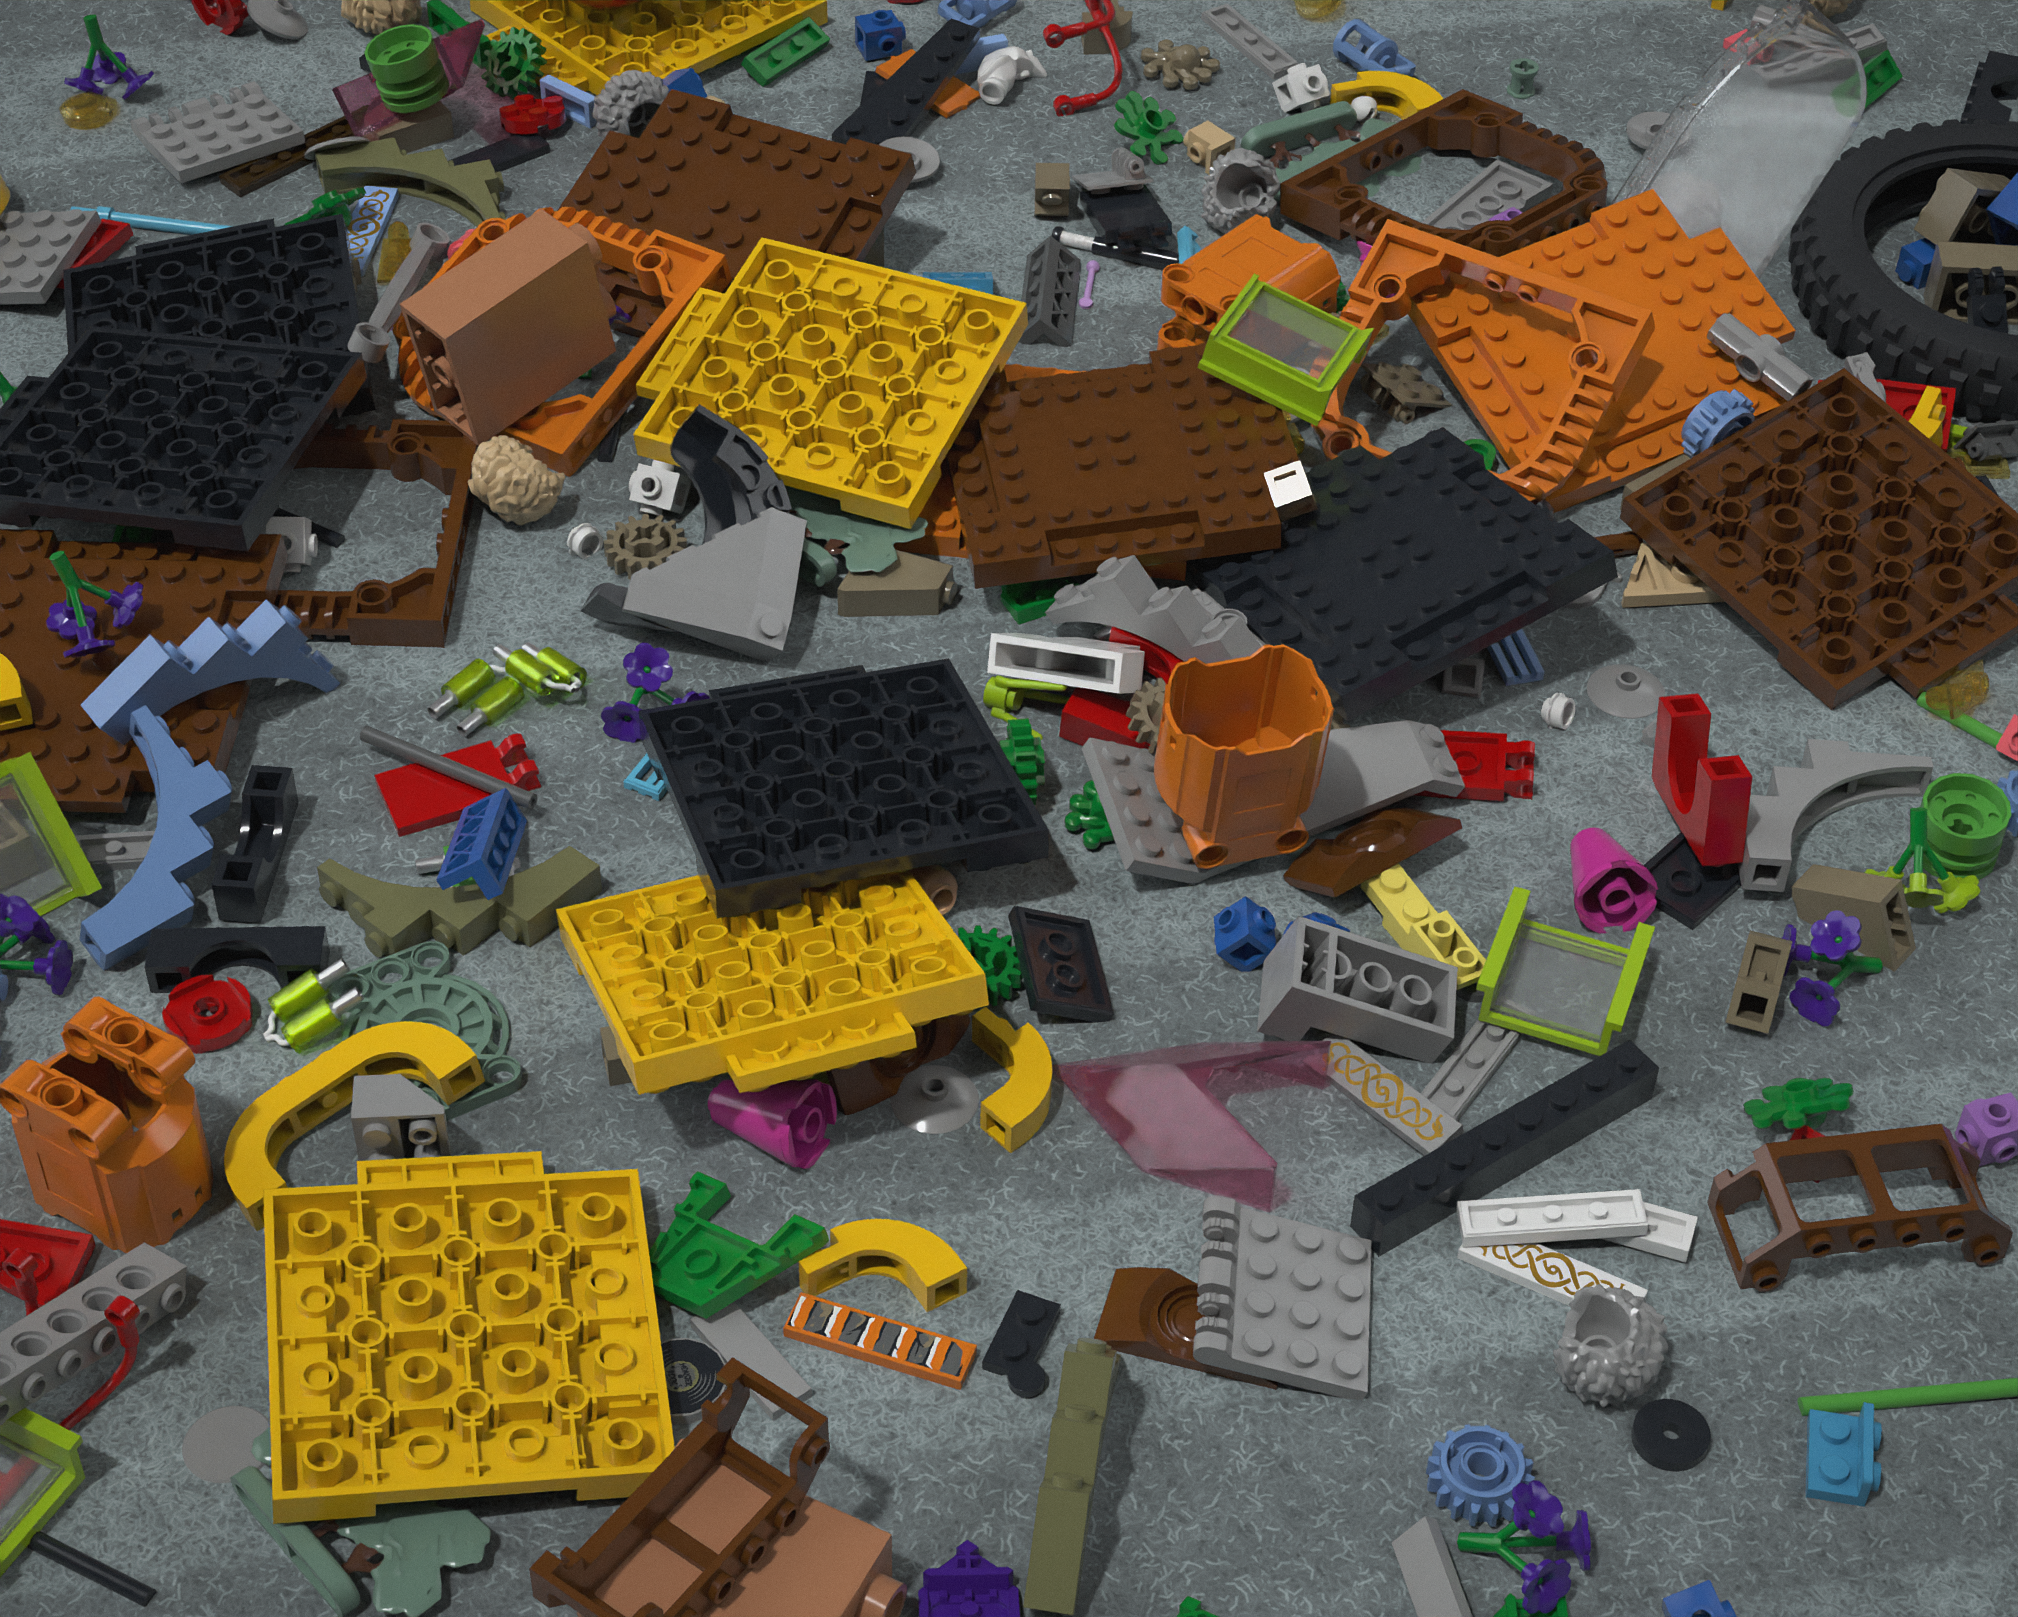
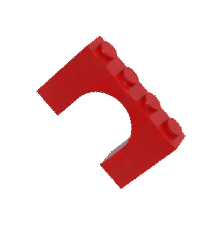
M1112 627L1110 630L1109 642L1140 646V651L1145 652L1143 670L1148 671L1156 678H1162L1166 684H1168L1170 675L1177 663L1184 662L1170 651L1139 635L1117 627ZM1076 687L1062 710L1059 737L1084 746L1089 738L1113 741L1118 744L1141 749H1149L1150 746L1147 741L1137 743L1135 740L1139 731L1128 729L1131 719L1126 716V712L1130 706V701L1119 700L1093 689Z
M1698 693L1659 697L1651 775L1656 790L1702 866L1721 867L1730 863L1743 862L1752 786L1751 773L1739 755L1707 758L1712 713Z

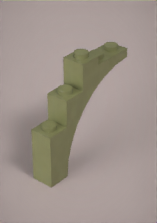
M395 137L315 152L318 177L324 193L336 189L338 194H342L365 186L398 188L399 194L430 200L448 207L467 218L476 227L490 218L506 220L504 212H499V192H504L502 174L500 171L495 172L490 159L454 166L452 160L447 161L442 148L407 155L405 149H399Z
M571 846L566 847L543 863L508 876L503 894L487 900L478 884L449 887L442 890L441 887H413L383 882L356 873L330 858L317 867L320 882L319 892L323 900L331 907L339 905L348 911L351 919L358 926L364 927L365 944L369 951L379 958L383 955L387 957L426 942L432 936L435 941L443 943L448 949L450 947L464 956L499 928L509 940L516 941L518 939L531 948L558 926L556 909L588 902L602 892L600 865Z
M1078 1338L1077 1344L1069 1343L1064 1351L1057 1410L1052 1417L1045 1475L1038 1493L1024 1608L1074 1615L1077 1607L1099 1461L1110 1404L1121 1361V1354H1117V1350H1111V1346L1102 1340Z

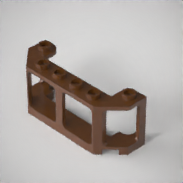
M1943 1124L1765 1143L1752 1152L1756 1162L1733 1175L1732 1171L1726 1169L1716 1175L1713 1179L1707 1201L1739 1288H1755L1761 1292L1771 1291L1781 1284L1788 1274L1792 1259L1805 1257L1823 1258L1831 1254L1848 1252L1866 1253L1874 1249L1899 1246L1909 1248L1918 1244L1941 1241L1952 1243L1963 1239L1961 1252L1967 1262H1976L1979 1265L1985 1266L2005 1257L2013 1235L2011 1227L1988 1210L1978 1188L1976 1174L1981 1161L1975 1147L1966 1141L1960 1144L1953 1138L1950 1129ZM1928 1168L1932 1180L1945 1179L1950 1189L1963 1188L1968 1203L1900 1211L1894 1207L1880 1173ZM1859 1175L1874 1211V1214L1867 1216L1804 1222L1796 1212L1786 1184ZM1763 1189L1780 1233L1773 1240L1746 1256L1744 1261H1742L1725 1215L1735 1214V1210L1746 1202L1759 1201Z
M732 1357L716 1374L717 1380L725 1384L727 1389L714 1403L707 1399L701 1405L702 1421L577 1552L566 1546L560 1552L561 1559L546 1550L529 1568L533 1597L548 1608L567 1604L584 1617H625L599 1599L595 1592L641 1542L652 1538L703 1572L664 1614L662 1608L650 1602L642 1606L632 1617H702L714 1603L718 1605L728 1597L735 1580L747 1567L753 1568L759 1563L766 1552L767 1545L779 1531L782 1533L786 1532L796 1521L801 1504L820 1465L830 1450L828 1418ZM750 1389L808 1425L792 1449L789 1459L790 1477L735 1442L732 1438L733 1431L750 1398ZM715 1465L727 1467L771 1496L766 1504L720 1554H717L666 1519L673 1508Z

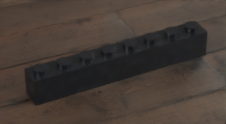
M1631 1040L1624 1042L1354 1196L1350 1227L1360 1238L1372 1240L1371 1249L1380 1257L1456 1213L1457 1201H1470L1482 1198L1651 1100L1659 1067Z

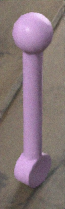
M1095 260L1089 261L1086 265L1088 277L1084 297L1079 300V306L1083 309H1089L1093 305L1090 297L1095 273L1100 268L1099 263Z

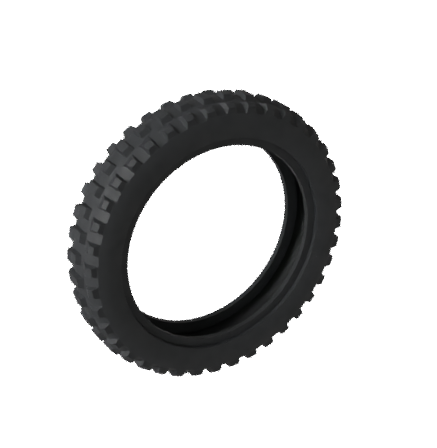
M1957 119L1945 120L1941 126H1932L1924 122L1914 125L1911 131H1905L1901 128L1892 129L1885 134L1884 139L1872 136L1861 142L1859 148L1852 146L1840 155V161L1833 160L1823 168L1822 175L1815 178L1811 184L1809 194L1802 198L1797 217L1794 218L1790 235L1788 262L1791 263L1790 272L1793 275L1791 281L1792 290L1797 297H1800L1798 306L1804 316L1810 317L1809 325L1817 336H1827L1826 345L1835 355L1845 354L1847 357L1867 352L1876 365L1873 373L1875 379L1956 388L1953 411L1964 413L1966 420L1979 422L1982 418L1998 421L2006 420L2007 422L2018 421V335L1977 327L1942 314L1919 302L1897 286L1881 270L1872 257L1866 240L1874 232L1900 217L1921 211L1930 201L1936 190L1937 181L1946 172L1947 168L2004 175L2012 180L2018 173V122L2008 121L2006 125L1991 124L1988 119H1976L1973 124H1961Z

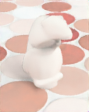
M1016 46L998 49L986 55L979 66L977 79L979 94L989 104H1000L1007 93L1013 88L1015 80H1022L1027 77L1046 78L1048 74L1038 58L1033 56L1032 50L1024 51Z

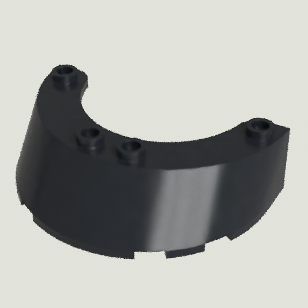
M700 404L681 423L671 442L670 451L674 461L689 476L701 498L705 516V532L702 544L713 540L712 536L737 523L742 526L757 519V515L760 512L771 507L789 514L792 508L783 481L778 480L767 462L768 456L748 435ZM602 583L596 586L581 609V612L609 624L682 633L623 612L622 608L628 587L617 586L612 583Z

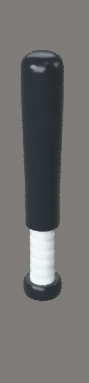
M1056 226L1052 232V237L1062 245L1090 250L1092 254L1158 270H1163L1170 264L1179 263L1178 252L1133 244L1135 251L1121 253L1116 243L1105 244L1099 236L1093 238L1071 232L1068 233L1061 226Z

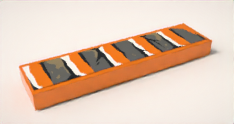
M803 1292L800 1293L783 1327L784 1337L961 1390L977 1354V1345Z

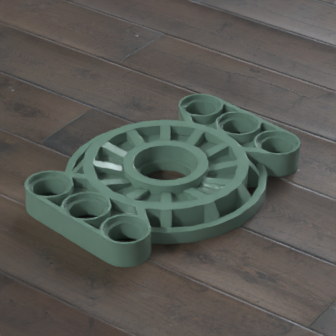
M427 941L349 971L331 984L330 992L332 1002L339 999L343 991L355 987L362 991L361 994L364 997L363 1001L347 1011L351 1014L342 1033V1041L351 1036L353 1027H356V1033H359L377 1025L412 1021L435 1023L458 1036L477 1055L485 1082L471 1090L473 1093L466 1099L457 1100L448 1106L430 1086L418 1080L408 1079L444 1106L446 1121L515 1093L521 1087L522 1072L520 1063L515 1058L505 1055L509 1043V1022L502 1004L489 990L475 981L447 974L451 968L448 948L443 943ZM430 957H437L442 960L439 965L431 968L420 965L424 959ZM388 973L402 975V978L394 983H384L380 980L382 976ZM488 1002L497 1011L498 1016L490 1011ZM502 1029V1038L498 1047L494 1043V1030ZM502 1071L514 1075L511 1080L504 1083H496L490 1079L494 1074Z

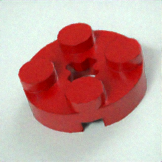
M191 0L196 13L203 23L207 26L213 23L223 28L219 32L225 35H229L241 28L244 19L249 16L247 6L241 0Z
M523 94L514 97V104L503 106L499 109L501 127H505L506 132L513 134L539 133L538 126L548 124L549 130L560 127L567 120L561 96L534 99V96L531 94Z
M200 975L177 985L168 995L169 1003L166 1008L163 1007L162 1011L166 1032L181 1039L195 1054L218 1050L239 1040L252 1027L253 1008L248 990L236 979L227 977L228 982L214 980L213 975ZM208 1009L211 1013L216 1012L211 1016H201V1011Z

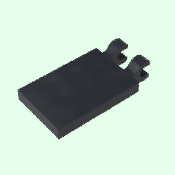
M1143 184L1142 189L1124 190L1123 187L1111 188V192L1105 194H1091V191L1080 192V203L1083 210L1105 244L1116 243L1121 253L1135 251L1132 240L1147 238L1150 239L1153 248L1168 247V241L1165 236L1172 235V222L1145 184Z

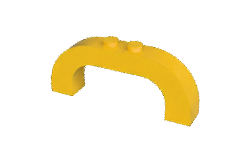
M392 1022L377 1025L352 1035L332 1049L320 1054L315 1060L294 1074L283 1078L277 1085L259 1096L247 1107L236 1121L226 1143L224 1153L225 1174L246 1219L256 1231L264 1228L263 1189L288 1188L286 1182L276 1171L279 1158L294 1140L352 1102L354 1076L401 1074L406 1079H414L427 1084L449 1106L485 1082L477 1055L463 1040L442 1027L423 1022Z

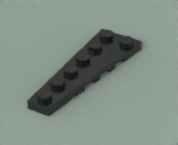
M951 18L861 106L844 120L832 133V141L846 145L851 137L879 145L887 139L910 137L980 39V29Z

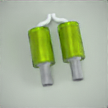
M527 642L522 646V649L515 650L514 652L502 644H498L493 649V655L505 663L506 673L525 685L527 690L540 696L549 695L554 689L566 691L570 694L577 693L587 680V672L582 666L552 647H546L541 650L532 643Z
M476 658L441 687L443 696L430 705L427 711L432 718L436 719L453 705L461 709L495 681L494 671L498 673L509 672L508 676L503 677L470 705L472 714L456 726L458 733L466 737L482 723L489 727L520 703L524 699L525 694L518 678L514 676L516 672L511 670L509 665L506 667L489 665L484 660Z
M342 958L319 974L311 968L268 998V1002L273 1010L268 1018L269 1028L263 1033L268 1043L275 1040L281 1046L290 1045L298 1054H301L344 1024L341 1015L363 1001L364 997L358 988L355 987L333 1003L327 998L330 995L327 986L350 971L349 966ZM276 1017L285 1024L281 1027V1031L286 1040H283L280 1035L273 1034Z

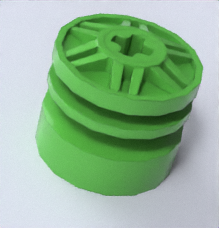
M415 24L397 26L385 30L367 44L364 52L373 78L376 79V85L383 104L390 111L398 113L416 112L440 101L448 92L449 80L442 61L438 58L439 53L431 31L426 27Z
M1953 773L1937 778L1928 785L1920 808L1927 809V843L1945 870L1952 872L1955 878L1975 875L1980 880L1993 871L1997 862L1999 851L2003 844L2002 840L2011 818L2010 801L2001 788L1990 780L1974 774ZM1923 853V869L1931 875L1939 877Z

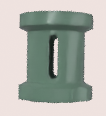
M1519 58L1513 60L1509 68L1512 74L1511 84L1507 86L1506 91L1514 98L1528 99L1535 95L1533 83L1534 77L1538 74L1539 66L1531 59ZM1521 86H1524L1523 92H1520Z

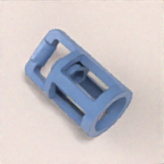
M943 0L938 5V14L947 21L952 18L980 28L999 13L1015 6L1017 0Z
M1353 19L1347 22L1340 29L1334 40V56L1343 63L1348 62L1361 72L1387 71L1408 76L1414 75L1416 65L1398 53L1397 44L1390 38H1386L1372 29L1361 19ZM1354 30L1361 34L1356 47L1345 41Z

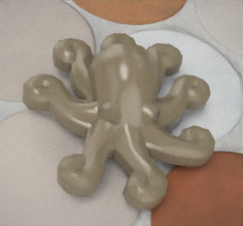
M1164 39L1158 43L1159 52H1154L1152 48L1148 47L1141 51V59L1149 62L1144 66L1143 74L1146 77L1153 78L1157 76L1158 70H1163V85L1168 88L1176 87L1178 79L1183 81L1185 89H1195L1198 86V80L1203 83L1211 81L1212 72H1216L1220 68L1219 60L1215 58L1206 60L1210 57V50L1206 46L1199 48L1190 44L1174 46L1171 40Z

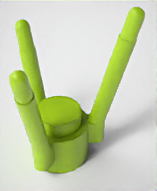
M997 675L992 676L988 680L983 694V702L985 706L992 708L990 714L992 717L1002 719L1008 723V720L1017 719L1008 712L1011 709L1018 710L1024 697L1058 704H1066L1070 697L1036 691H1065L1066 685L1035 680L1009 679ZM1032 729L1033 737H1040L1042 740L1043 736Z

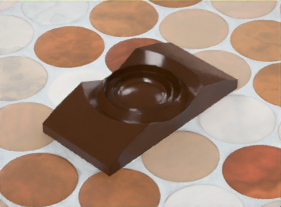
M1392 807L1377 809L1365 814L1358 824L1345 829L1335 839H1315L1294 860L1283 877L1290 886L1337 897L1462 829L1460 819L1411 808Z
M952 1014L933 1019L930 1023L923 1026H911L915 1031L917 1048L902 1051V1053L895 1057H878L859 1062L852 1068H835L826 1071L836 1098L837 1109L844 1115H850L896 1095L903 1078L923 1064L949 1055L963 1037L971 1022L969 1014Z
M1132 1267L1116 1269L1094 1339L1107 1342V1345L1111 1346V1350H1117L1118 1352L1277 1389L1278 1382L1203 1364L1194 1359L1195 1324L1203 1316L1206 1317L1198 1312L1197 1297H1200L1197 1292L1198 1283L1170 1268Z

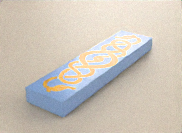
M365 186L366 194L358 200L352 213L351 224L346 227L351 253L354 256V260L359 261L361 276H364L398 200V188Z

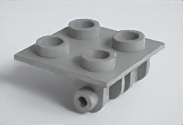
M1123 147L1115 149L1111 155L1112 171L1072 175V179L1083 186V188L1090 190L1091 194L1111 192V187L1123 186L1124 190H1138L1143 188V183L1153 182V178L1145 174L1143 160Z

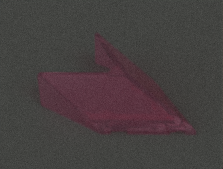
M483 19L433 39L439 53L438 58L442 61L450 83L448 92L442 99L464 87L485 27ZM372 73L332 89L355 137L367 135L414 113H398L387 109L383 104L376 85V79L373 78Z
M1331 1041L1201 1042L1052 1065V1073L1069 1087L1079 1103L1106 1133L1124 1148L1132 1157L1133 1163L1142 1172L1213 1195L1232 1198L1238 1203L1270 1213L1273 1205L1278 1163L1206 1086L1214 1070L1227 1068V1071L1236 1073L1239 1066H1248L1323 1090L1326 1084Z

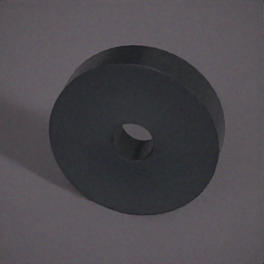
M1658 1399L1647 1403L1637 1412L1631 1430V1439L1635 1450L1647 1463L1661 1470L1680 1472L1697 1466L1704 1459L1710 1444L1711 1432L1704 1416L1691 1405L1674 1399ZM1663 1432H1674L1679 1438L1670 1439Z

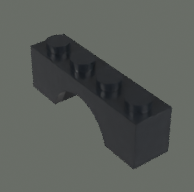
M1989 50L1986 62L1979 61L1964 112L1961 116V124H1973L1976 119H1988L1991 124L2006 125L2010 120L2012 109L1998 101L2016 100L2018 56Z
M251 765L242 792V821L238 844L234 855H221L212 882L219 920L261 923L299 804L293 768Z
M325 926L151 929L144 968L150 993H170L177 985L190 978L200 975H212L220 970L236 966H249L264 970L275 978L281 991H290L312 975L319 974L328 968L330 949Z

